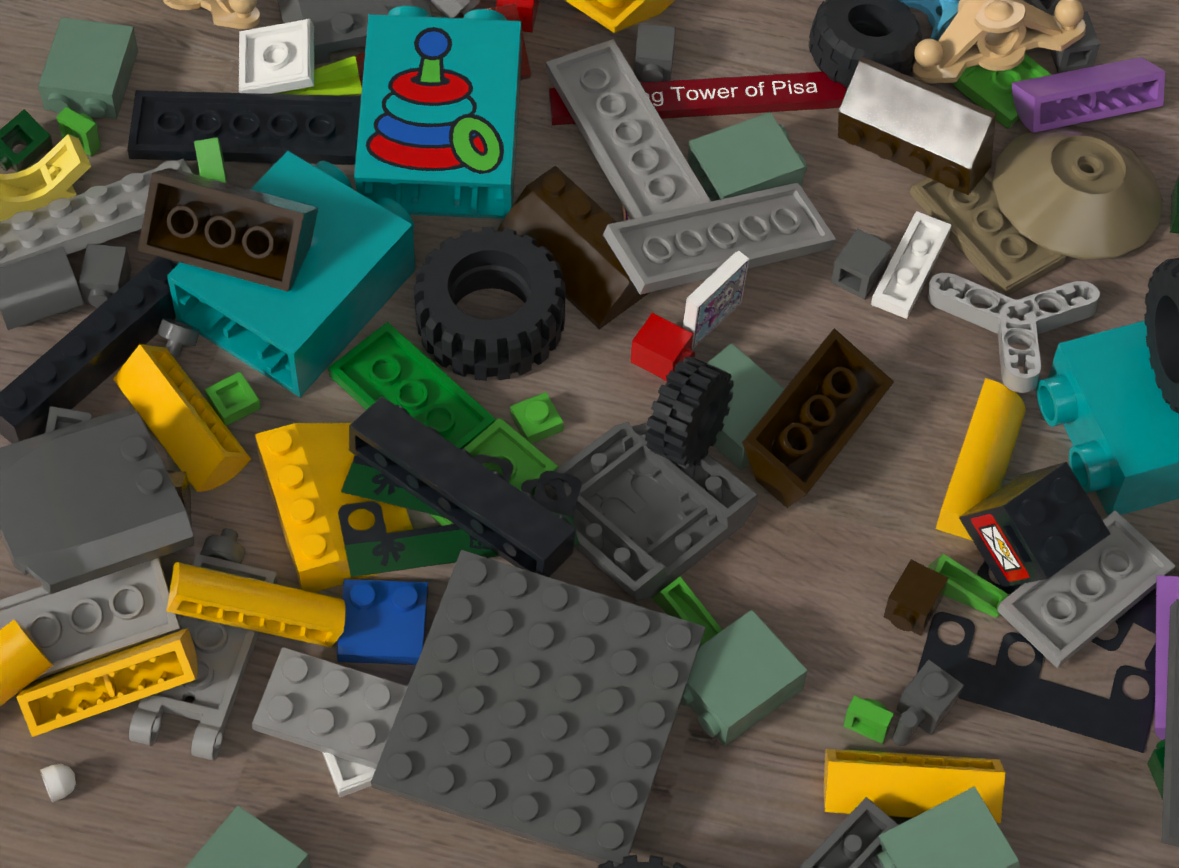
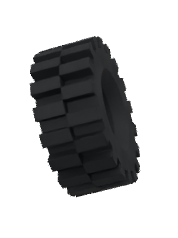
M686 357L683 362L679 361L675 365V372L670 371L666 376L667 382L665 385L662 384L660 386L658 400L652 404L651 409L654 411L647 421V426L650 427L646 432V440H649L646 444L647 448L651 452L687 468H692L693 465L697 466L700 463V459H704L709 454L708 448L715 445L717 441L716 435L718 431H722L725 425L722 422L724 417L729 414L730 407H728V403L733 398V392L730 391L734 386L733 380H730L731 374L693 357Z

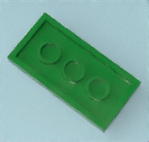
M389 322L385 323L328 367L329 377L365 410L371 407L378 399L384 397L394 405H400L405 408L410 416L426 427L429 426L437 430L442 438L457 448L464 449L496 421L487 410Z

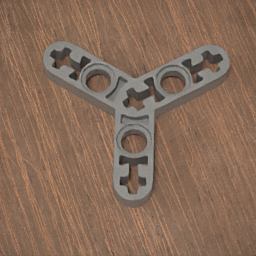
M939 273L931 278L927 297L930 304L934 307L997 333L1003 384L1014 392L1027 393L1037 387L1041 370L1038 334L1093 316L1097 311L1100 291L1091 283L1075 281L1015 300L955 274ZM981 303L989 306L990 308H978L973 306L972 304ZM1040 308H1051L1057 312L1049 313L1042 311ZM1010 344L1024 345L1028 349H1015ZM1017 366H1023V374L1020 373Z

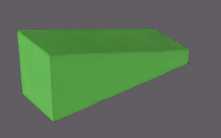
M218 137L194 141L200 176L227 183L222 146Z
M942 554L928 565V568L949 578L944 596L995 618L1000 615L997 611L999 604L1009 594L945 554Z
M681 576L653 598L667 615L705 626L701 645L722 631L721 627Z

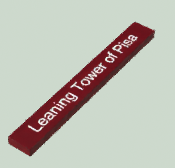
M824 72L640 83L661 119L840 108L847 92L844 85L833 82ZM549 88L552 125L576 124L557 90Z

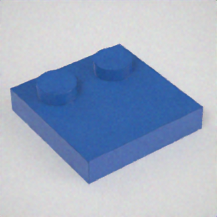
M344 579L342 599L345 602L346 613L344 632L338 639V662L416 665L425 641L428 582Z

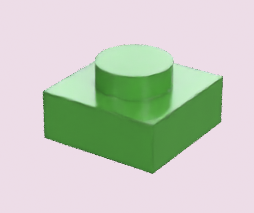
M65 107L56 116L62 139L67 134L79 138L85 153L91 157L101 148L97 125L90 116L84 113L78 114L68 107Z
M241 372L205 389L206 398L226 426L261 409L260 400Z
M547 392L510 406V416L520 434L531 444L563 431L564 422Z
M854 695L847 709L843 726L883 744L890 730L894 713L887 711V708L882 703L874 699L866 698L863 700Z

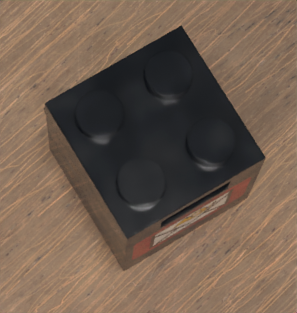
M1067 462L1019 475L959 517L1002 588L1048 579L1111 534Z

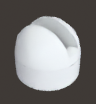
M54 764L40 769L44 785L52 803L72 793L76 780L75 773L70 767L63 764Z

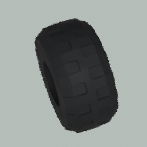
M826 0L819 6L813 20L808 46L814 58L813 60L821 72H824L833 82H838L848 88L858 62L862 57L908 76L916 62L914 56L915 47L922 41L921 26L915 15L910 12L909 7L898 0Z

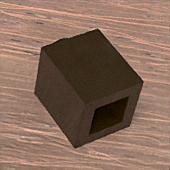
M911 559L888 597L884 618L890 620L900 630L912 631L921 636L944 596L949 578Z

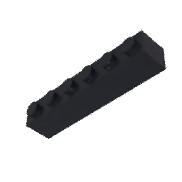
M157 256L0 392V434L12 444L44 434L46 432L50 406L72 410L121 367L139 344L146 345L157 335L162 318L174 320L176 315L167 275L178 264L170 259Z
M381 397L349 425L350 452L515 567L550 577L573 554L576 528L561 515H555L540 505L531 494L521 492L508 483L499 472L489 470L476 461L468 451L457 448L442 438L437 430L429 426L426 427L410 416L408 411L402 406L394 405L384 397Z

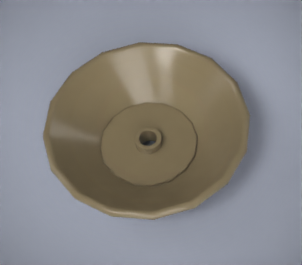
M1073 125L1034 133L1029 131L1015 137L996 159L992 186L1001 212L1021 235L1049 252L1080 260L1118 258L1142 247L1160 224L1163 198L1153 172L1132 149L1105 133Z

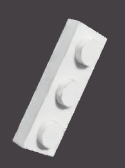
M916 211L872 296L871 305L907 319L950 234L952 225Z

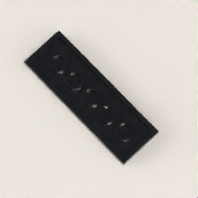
M136 90L127 147L129 159H184V161H197L194 141L218 137L222 146L224 162L276 163L289 151L309 164L326 161L336 165H355L361 99L360 96Z

